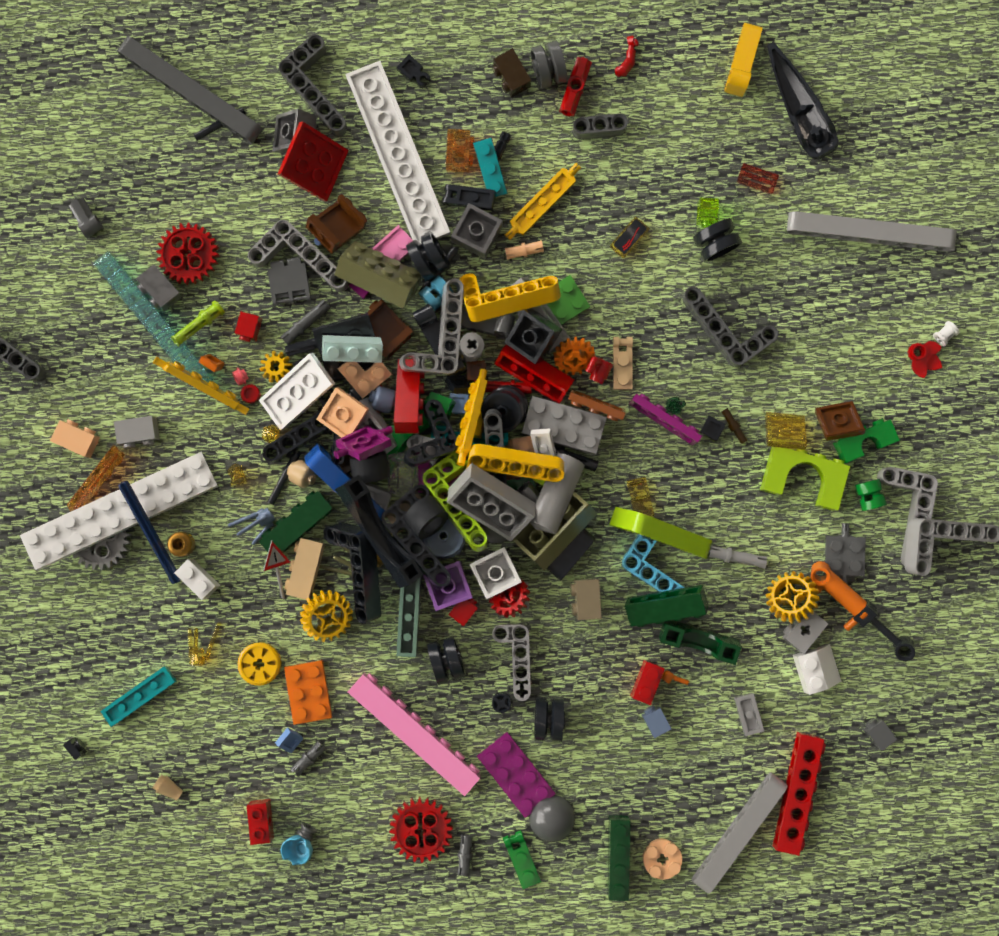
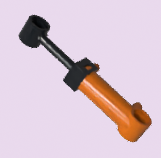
M818 561L812 565L811 581L815 582V588H818L819 593L825 590L853 615L844 625L847 631H850L857 624L864 627L870 622L893 643L895 655L899 660L906 662L915 657L913 640L908 636L897 637L876 618V606L868 599L864 600L830 569L826 562ZM823 571L826 574L824 576H818L816 572ZM901 647H908L909 649L906 650V651H903V650H901L900 648H901Z

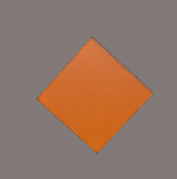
M212 354L201 356L199 363L213 372L222 370L225 365L224 362Z

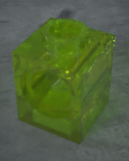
M699 198L697 202L696 225L707 228L718 222L719 198Z

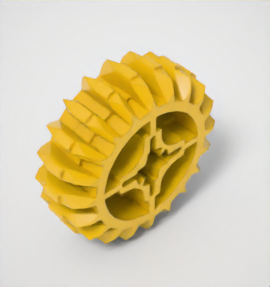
M792 571L791 576L785 572V577L783 578L778 575L777 582L775 580L771 581L774 587L769 586L767 588L771 592L766 594V598L770 599L766 602L768 606H771L770 612L775 613L774 616L777 619L781 617L782 622L788 619L791 624H793L794 619L801 623V617L808 620L807 613L814 615L812 608H818V604L815 602L820 600V597L817 596L819 590L815 588V582H810L811 578L809 576L804 578V574L801 572L798 576L795 571ZM792 584L801 585L805 587L806 590L802 591V589H794ZM786 587L785 592L779 595L780 591ZM791 591H792L793 594L795 595V596H794V603H793L792 600H791V595H792ZM807 598L806 603L799 608L800 603ZM779 605H791L793 611L784 610Z
M321 590L320 596L313 593L314 599L307 598L308 605L303 604L302 608L305 611L300 612L301 617H303L300 619L301 624H303V630L308 631V636H313L316 641L320 637L322 642H325L326 638L332 641L333 636L340 639L339 633L346 634L345 627H350L351 625L348 621L353 620L352 615H350L353 613L352 608H350L351 604L349 601H345V596H340L337 591L332 594V591L328 590L327 594H325ZM336 605L341 608L340 617H337L335 614ZM313 614L319 618L317 627L312 624Z

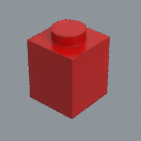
M240 311L235 329V334L239 336V340L248 343L251 340L257 341L262 318Z
M471 598L457 603L448 615L464 627L478 609L476 606L477 601Z

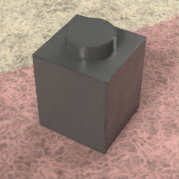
M879 718L869 720L865 724L866 727L862 729L880 751H883L897 740L886 723Z

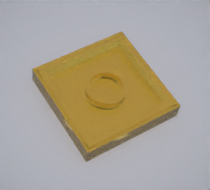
M766 412L767 446L806 449L807 439L804 415Z

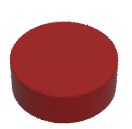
M248 384L242 388L240 395L244 402L253 404L260 399L261 393L258 387Z

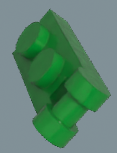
M519 830L515 832V835L503 837V841L521 886L525 889L540 883L541 879L522 831ZM516 842L520 843L519 847L513 848L512 844Z

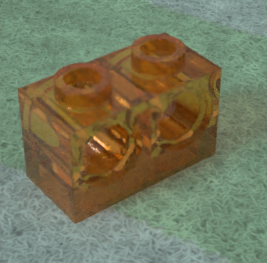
M448 129L446 150L447 172L469 173V167H473V155H470V148H474V137H471L470 130ZM458 139H464L466 141L463 145H458L456 143ZM462 157L465 161L459 164L455 162V159Z

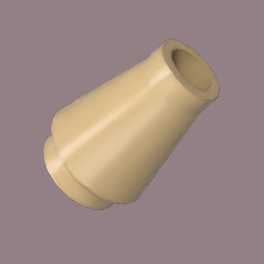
M162 774L152 787L156 790V793L176 801L183 792L167 775L165 777Z

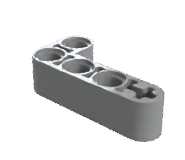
M520 623L498 624L493 628L492 636L495 641L500 643L512 642L513 694L517 700L525 701L531 694L529 630L526 625ZM498 628L506 630L507 634L504 638L496 636L495 632ZM517 628L525 629L526 634L524 637H516L515 630ZM518 647L525 648V656L518 657L515 654ZM518 667L526 668L527 673L525 676L520 677L516 674ZM516 680H528L527 683L523 682L524 690H527V692H524V696H520V693L516 692L520 690V682L516 683Z

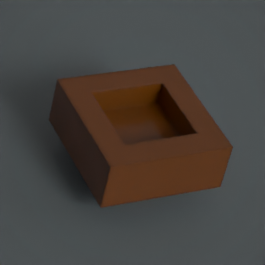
M485 360L466 362L468 382L477 380L479 370L486 369Z

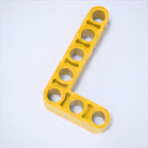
M468 273L460 277L464 287L463 298L469 319L472 322H480L555 302L561 297L558 279L555 276H546L483 294L480 293L477 278L474 274Z
M474 444L471 446L466 469L473 463L484 471L550 482H559L564 478V461L560 457L484 444Z

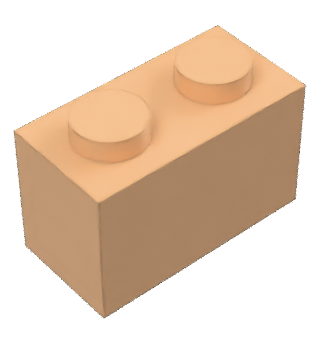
M69 419L67 422L59 420L50 441L84 457L91 458L100 439L99 436L95 435L96 431L87 427L83 430L78 427V423Z

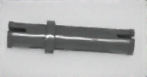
M322 299L319 304L297 323L294 322L293 326L280 337L287 345H290L299 335L305 334L304 331L331 307Z

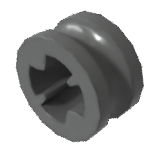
M302 822L301 829L297 830L300 836L308 840H312L314 838L313 834L317 832L315 827L305 822Z

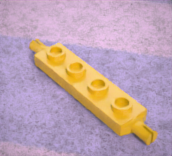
M575 163L569 170L562 168L510 220L512 228L505 234V237L511 240L517 233L524 236L576 183L574 175L581 169L580 165Z
M157 356L155 357L153 364L161 367L164 371L230 408L238 410L244 415L248 413L249 408L240 404L236 395L231 391L226 390L224 392L219 389L220 386L215 382L203 380L202 375L195 371L189 372L185 370V366L177 361L174 363L171 361L166 362Z
M486 369L479 370L478 379L471 383L468 390L470 396L464 406L466 412L460 422V435H458L455 445L458 446L455 453L459 454L456 464L459 466H465L466 457L471 450L487 384L485 379L488 371Z

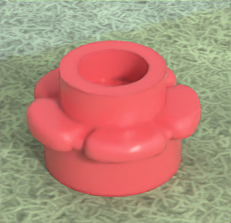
M237 367V370L233 371L232 375L238 386L246 385V380L249 378L244 369L240 370Z

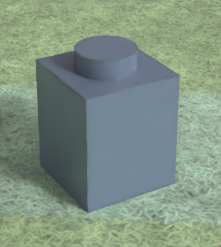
M652 705L644 710L645 713L642 714V717L654 738L671 730L659 706L655 707Z

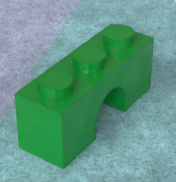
M882 418L872 422V427L866 428L864 426L865 433L863 435L841 438L834 442L833 445L840 460L847 463L864 456L862 442L865 438L872 440L877 449L900 441L891 419L884 421Z

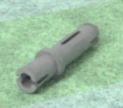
M711 545L708 557L722 559L727 563L732 561L763 569L767 565L766 556L739 552L729 547L725 549Z

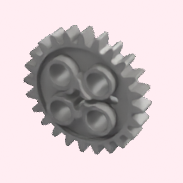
M126 530L116 534L114 538H107L90 546L88 549L75 553L73 558H80L78 564L85 562V568H89L92 565V570H97L98 567L100 570H105L106 565L108 568H112V562L115 564L120 563L118 557L125 558L122 552L129 551L125 546L132 543L127 540V537L132 536V534L126 533ZM104 546L108 550L106 556L101 554V549Z

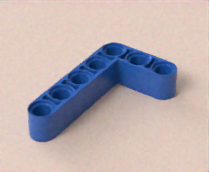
M319 443L304 456L307 466L334 491L337 487L351 479L335 462H332L330 454ZM371 497L377 514L381 519L385 510Z

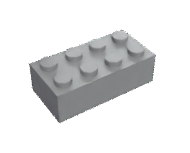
M532 396L521 435L530 436L531 430L551 429L555 445L595 456L607 417Z
M473 463L467 467L448 489L447 503L509 541H512L535 517V502ZM499 512V521L502 525L510 526L513 523L514 525L511 531H506L497 526L488 516H494Z

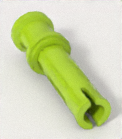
M214 300L211 306L199 312L197 318L171 336L172 341L177 346H180L205 325L209 326L213 324L212 321L217 317L223 316L225 314L224 309Z

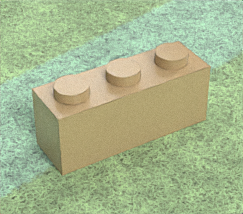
M300 538V541L296 542L294 552H296L295 560L291 561L289 571H292L290 579L287 578L284 589L287 590L286 595L305 600L312 598L325 543Z

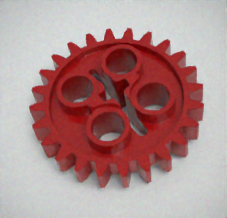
M189 222L186 228L182 223H180L179 229L172 226L173 232L171 233L166 230L168 236H161L164 242L157 244L162 248L156 251L157 254L161 255V257L157 258V261L162 263L159 267L162 270L165 269L163 273L166 276L170 275L169 278L172 281L176 279V282L179 284L184 281L188 285L190 280L193 284H196V279L203 282V275L210 277L208 271H215L212 264L218 265L214 258L220 257V255L214 251H217L219 247L213 245L217 241L211 238L212 234L210 232L206 233L204 227L199 230L198 224H195L193 228ZM182 240V241H183L182 246L179 247V248H176V247H175L176 243H177L178 241ZM198 241H202L201 246L195 249V243ZM181 259V264L175 267V261ZM196 260L201 261L198 267H193V263Z
M419 796L418 802L411 798L410 805L404 802V809L401 807L397 808L399 814L394 813L392 816L396 821L390 822V825L395 828L390 829L389 833L395 834L390 840L397 841L394 849L401 848L399 855L405 852L407 853L406 859L413 856V862H415L417 857H420L421 863H423L425 857L429 861L432 860V855L438 858V850L443 853L445 852L443 845L449 846L450 844L446 838H452V834L447 831L453 830V826L447 825L452 819L445 818L448 810L442 812V804L436 807V800L431 804L429 803V797H427L425 802H422V798ZM419 812H422V828L425 829L423 832V847L420 846V831L417 830L420 824ZM427 815H433L436 821L434 823H428L425 820V817ZM413 816L416 819V823H407L406 817ZM434 835L437 840L434 843H430L426 840V837ZM414 836L417 842L410 844L407 841V837Z

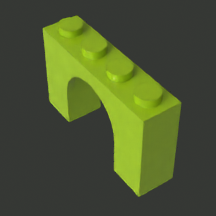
M782 443L771 447L760 491L782 495L788 473L792 467L799 463L808 464L818 472L821 481L815 506L831 511L839 510L850 469L849 465H845V461L839 459L827 460V456L816 453L813 456L807 454V450L797 448L795 451L789 449V445Z

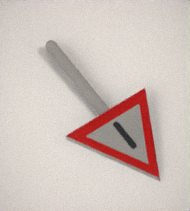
M271 540L263 571L275 568L281 598L284 599L285 594L279 566L291 562Z

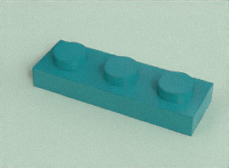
M487 138L473 143L486 189L495 190V197L508 194L493 139Z

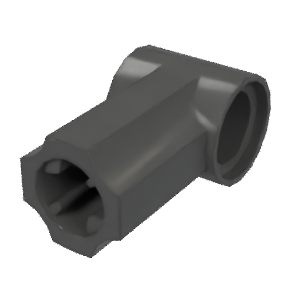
M84 198L75 199L71 202L69 208L78 221L79 229L86 238L104 229L100 220L92 213Z

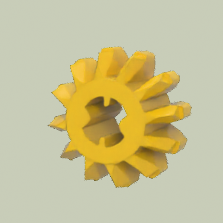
M272 351V357L265 354L268 360H261V363L265 366L260 367V371L265 372L262 376L265 379L269 377V382L273 383L276 380L278 383L281 380L280 377L283 378L286 373L290 372L287 368L293 367V364L288 363L290 358L288 356L284 357L283 352H280L277 356L276 351ZM274 364L278 365V371L274 369Z

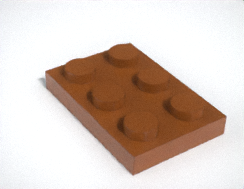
M571 389L568 400H571L570 404L580 408L582 405L587 406L589 411L595 414L603 412L607 414V418L618 421V419L623 420L626 413L625 409L573 389Z

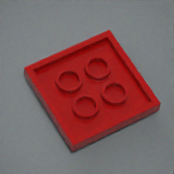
M299 122L278 175L320 200L328 201L349 150L305 122Z

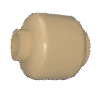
M303 460L292 462L287 469L289 481L301 488L313 485L316 481V473Z

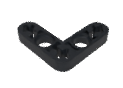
M437 400L428 401L423 410L435 439L409 448L404 455V461L408 466L416 467L449 455L458 447L455 445L457 438L443 406ZM431 406L437 408L435 413L434 411H429ZM436 423H443L446 427L445 431L437 430ZM446 439L448 443L452 442L453 445L451 446V448L449 446L444 445L446 443ZM433 446L436 449V454L429 455L426 452V447ZM422 452V455L418 456L416 461L409 458L411 453L418 455Z

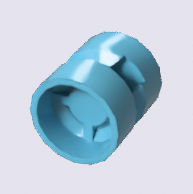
M439 275L430 282V287L425 286L418 293L426 304H430L433 311H436L442 305L443 286L446 283ZM433 291L437 293L438 297L435 298L433 296Z

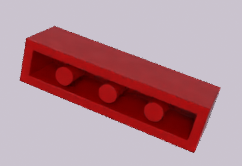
M507 344L501 350L494 363L499 368L559 404L575 380L545 361L534 364Z
M398 359L394 411L395 433L419 434V426H423V414H420V410L424 408V399L421 398V394H424V382H421V379H425V373L404 371L399 365L400 359ZM405 359V364L408 367H412L414 361L413 359Z

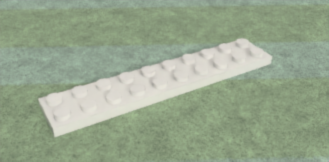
M381 61L345 74L412 240H417L421 243V236L429 231L437 239L451 234Z
M202 452L130 484L149 519L218 487ZM119 489L23 533L20 537L34 569L39 571L137 525L138 522Z

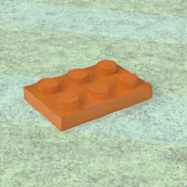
M323 660L285 666L284 671L293 725L332 718Z

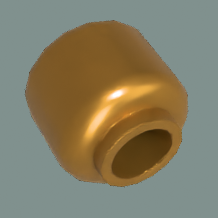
M175 532L168 539V550L177 557L188 556L195 549V539L187 532Z

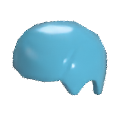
M293 835L282 843L280 851L283 860L291 861L292 865L305 864L311 859L313 847L310 840L300 835Z

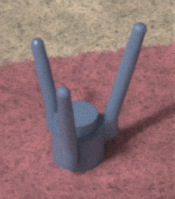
M268 507L265 509L261 508L257 512L229 523L228 527L256 517V521L237 533V536H240L257 524H260L262 527L266 525L252 541V545H255L261 539V535L274 526L273 521L276 518Z

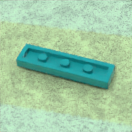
M164 666L100 712L110 727H113L173 685L177 680L168 667Z

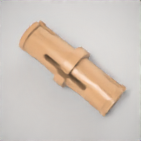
M542 240L527 244L523 242L521 245L505 248L507 260L522 256L526 258L528 257L527 255L544 252Z

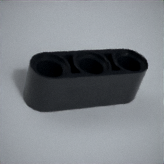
M584 528L548 566L547 570L561 581L596 538Z

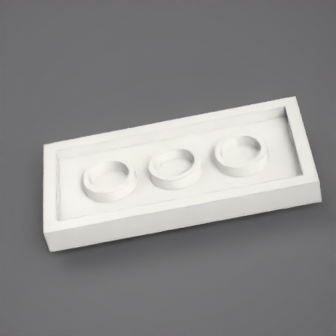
M309 353L261 397L259 401L280 430H285L326 393L335 382L315 354Z

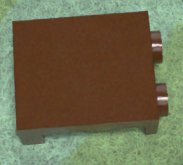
M340 194L337 201L319 215L312 214L309 216L306 228L333 254L365 229L367 219L361 211H358L353 206L350 199Z
M381 299L380 301H374L369 306L370 310L367 313L375 337H381L383 343L382 356L388 360L415 334Z

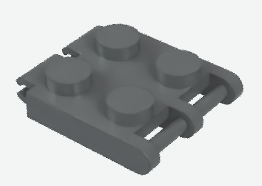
M300 257L287 259L288 266H285L284 260L270 262L271 268L267 269L274 307L278 306V304L288 302L294 304L295 301L306 299L311 301L306 264L302 263Z

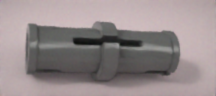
M320 740L308 752H304L302 758L290 768L293 773L296 771L295 775L297 777L310 765H313L315 760L327 750L324 744L321 746L322 742Z
M461 834L460 851L457 855L459 857L457 875L468 877L470 876L471 858H473V853H471L473 835Z

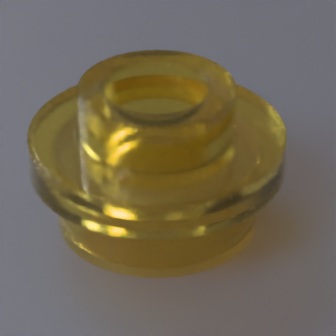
M268 425L263 428V440L270 444L279 438V431L275 425Z

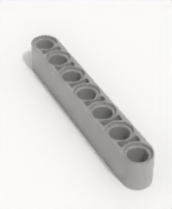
M772 772L767 774L693 875L692 882L707 894L714 890L785 793L788 785Z

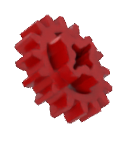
M521 579V583L493 596V598L489 599V602L493 604L491 608L497 614L503 615L508 618L509 614L515 617V612L521 614V608H527L525 602L530 601V598L527 597L530 594V591L527 589L528 585Z

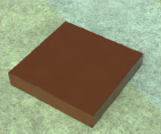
M853 401L815 408V414L826 441L863 435L865 433V428Z

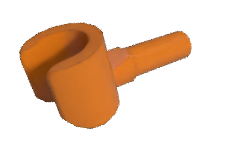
M665 670L661 677L668 684H670L672 679L685 685L689 683L688 680L680 678L668 670Z

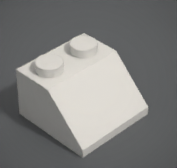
M505 547L470 564L486 599L521 583V579Z
M830 644L808 650L805 654L798 653L793 655L804 693L809 695L818 693L842 682Z

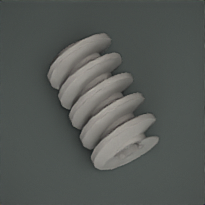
M471 332L461 338L459 357L462 361L471 362L479 360L484 349L482 337L477 333Z

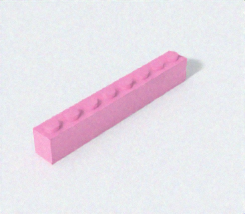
M364 673L350 688L348 693L462 795L466 796L479 781L481 776L479 774L480 770L471 763L469 765L466 763L464 755L458 750L454 752L450 748L451 744L443 737L439 739L435 735L436 731L427 724L425 726L420 722L421 717L415 712L410 713L406 709L407 705L402 700H395L391 696L393 693L386 686L381 687L377 684L378 679L374 675Z

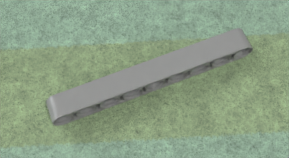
M789 212L786 233L951 252L955 250L957 231L949 228L806 212Z

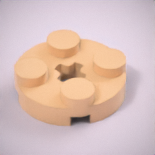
M664 838L655 839L644 850L643 864L653 878L669 879L680 872L682 854L676 844ZM660 854L668 857L664 864H661L660 861L657 862Z

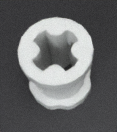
M947 321L939 332L933 334V337L941 346H946L948 341L954 335L957 336L960 331L955 324Z

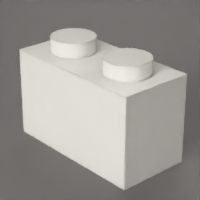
M187 559L175 572L201 600L208 599L220 586L194 559Z

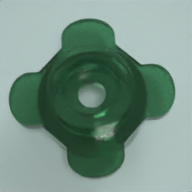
M679 397L669 398L666 401V413L679 414L682 408L686 406V402L681 401Z

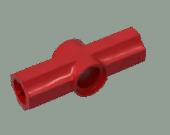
M576 58L559 112L565 116H575L592 62L587 58ZM574 84H576V85H578L580 88L577 89V90H574V89H572L571 86L574 85Z

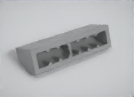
M557 453L556 456L564 461V478L559 482L545 481L535 504V517L529 522L536 530L553 534L557 533L585 466L579 460L562 453Z

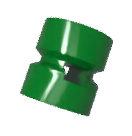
M880 479L855 485L857 495L861 496L859 502L862 511L887 505L885 495L880 492L883 489Z

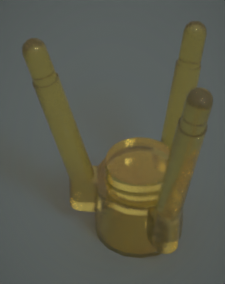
M218 622L206 653L204 652L205 649L198 648V628L194 629V646L191 628H188V658H190V665L204 666L205 660H210V653L221 622Z

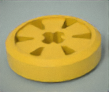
M253 643L247 646L238 658V670L241 677L252 685L261 686L270 683L278 676L281 670L280 654L275 647L268 643ZM259 659H262V662H264V666L258 669V665H255V662L259 661Z

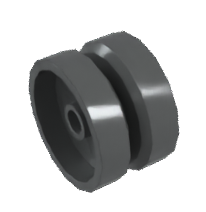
M557 40L546 44V52L541 45L530 48L532 66L540 89L551 87L552 78L556 84L567 82L566 64L562 49Z

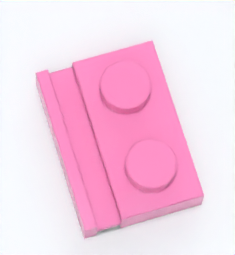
M397 225L372 249L382 252L383 255L391 259L401 261L409 254L406 245L413 240Z

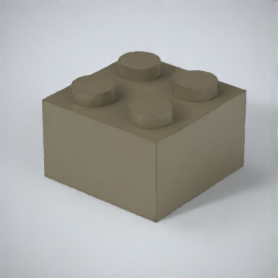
M599 579L573 580L574 584H570L571 596L575 598V603H571L572 615L576 616L577 620L602 619Z

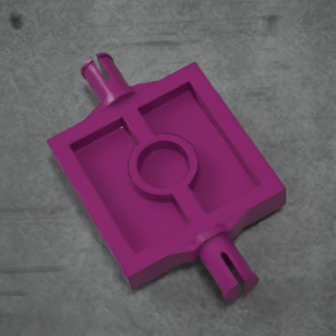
M369 426L363 427L336 440V446L339 450L334 451V456L339 459L345 455H351L359 461L365 460L369 456L382 452L384 449L392 446L391 439L387 435L392 434L393 430L391 426L381 430H376Z

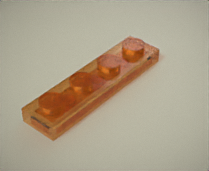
M113 444L67 503L70 511L88 504L90 499L99 492L100 486L104 481L110 478L115 467L122 463L125 454L119 447Z

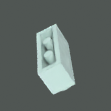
M323 335L322 337L323 361L382 363L383 343L381 337Z

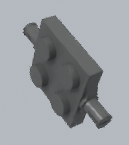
M841 523V535L825 536V562L848 585V577L865 576L866 538L849 535L850 523Z

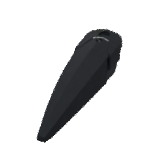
M774 42L768 44V53L777 85L801 146L812 159H821L836 150L839 143L834 124L828 114L824 112L817 96L791 61Z

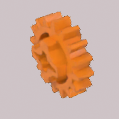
M574 337L572 341L567 338L566 343L561 341L560 347L556 346V352L553 353L555 366H558L560 371L564 369L565 374H568L569 371L572 372V375H575L577 371L582 374V370H586L590 359L595 356L594 346H591V342L585 343L584 338L579 341L577 337Z

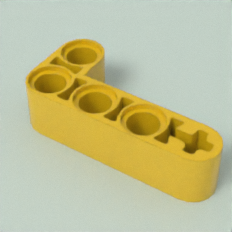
M744 22L724 90L725 93L743 97L746 92L763 27Z

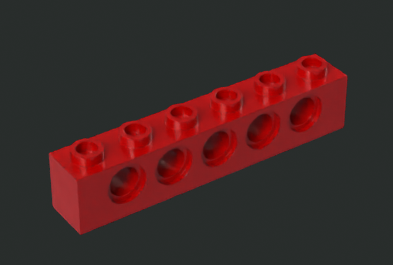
M798 731L796 733L786 780L788 786L783 794L772 845L776 851L800 856V851L804 849L805 839L803 837L809 827L808 814L813 809L812 795L817 790L816 777L817 773L819 774L821 771L820 758L821 754H824L826 747L824 739L819 736ZM811 750V751H812V756H811V758H810V759H805V758H804L805 753H806L807 751ZM803 770H808L807 777L801 779V772ZM799 789H803V790H804L803 796L800 797V798H797V797H796L797 791H798ZM799 808V815L792 817L793 810ZM795 828V834L788 836L789 829Z

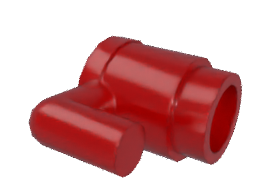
M593 356L585 371L591 373L589 379L603 385L614 364Z

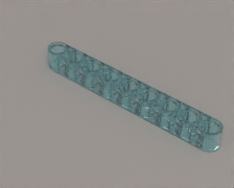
M109 251L93 262L94 266L173 362L177 361L183 364L185 370L189 372L195 371L202 375V379L207 382L214 380L212 375L199 363L198 358L184 342L177 346L172 341L171 336L176 334L175 330L151 304L147 296L138 289L137 284Z

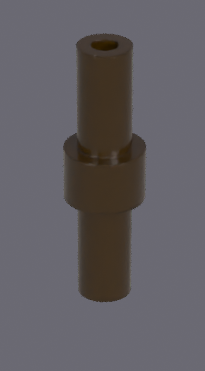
M726 408L721 411L729 424L730 431L734 432L739 442L743 444L748 441L740 428V423L734 419L729 409Z

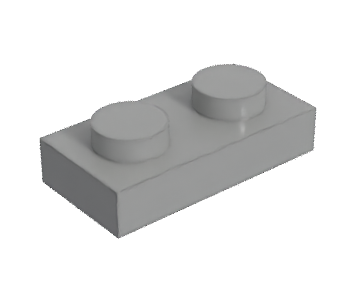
M754 693L734 697L744 736L764 732Z

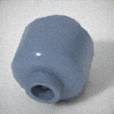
M379 386L375 391H371L368 401L372 402L374 410L390 413L391 410H395L396 392Z

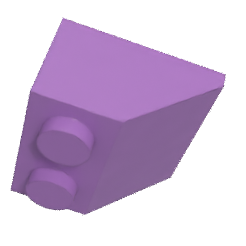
M461 561L444 566L451 576L449 585L444 589L434 587L427 577L423 575L435 611L473 598ZM444 575L436 576L438 583H446L447 579Z

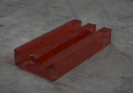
M743 163L737 183L773 194L779 175ZM745 170L750 171V172H753V173H756V174H759V175H762V176H765V177H768V178H771V179H773V181H772V180H769V179H766V178H764V177H761V176H758V175H755V174L746 172ZM742 176H745V177H748V178H751V179H754V180H757V181L766 183V184H768V185H771V187H767V186H764V185H761V184H758V183L749 181V180H747V179L742 178Z

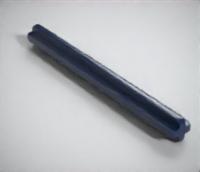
M127 480L121 482L118 487L172 584L178 583L181 579L175 574L177 569L130 483Z

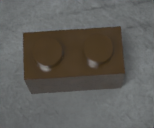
M513 48L493 59V73L496 77H500L504 92H509L511 98L531 87V79Z

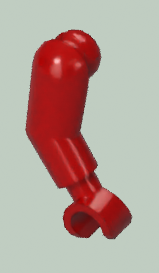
M627 36L628 50L626 52V59L620 66L615 68V75L617 77H625L635 65V47L639 45L637 39H634V36Z

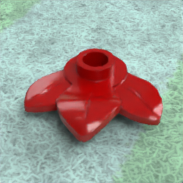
M928 341L924 344L914 343L908 348L907 354L909 359L912 360L911 367L917 376L925 378L927 370L942 368L941 361L936 355L942 346L936 342ZM915 349L920 352L919 356L914 354Z

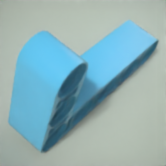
M638 534L622 559L623 568L658 592L685 588L645 561V558L657 541ZM640 541L646 543V550L643 552L637 549V544ZM629 557H633L636 560V565L633 568H629L626 565ZM645 568H650L652 571V575L648 579H645L642 575ZM661 579L667 580L668 586L666 589L659 588V581Z

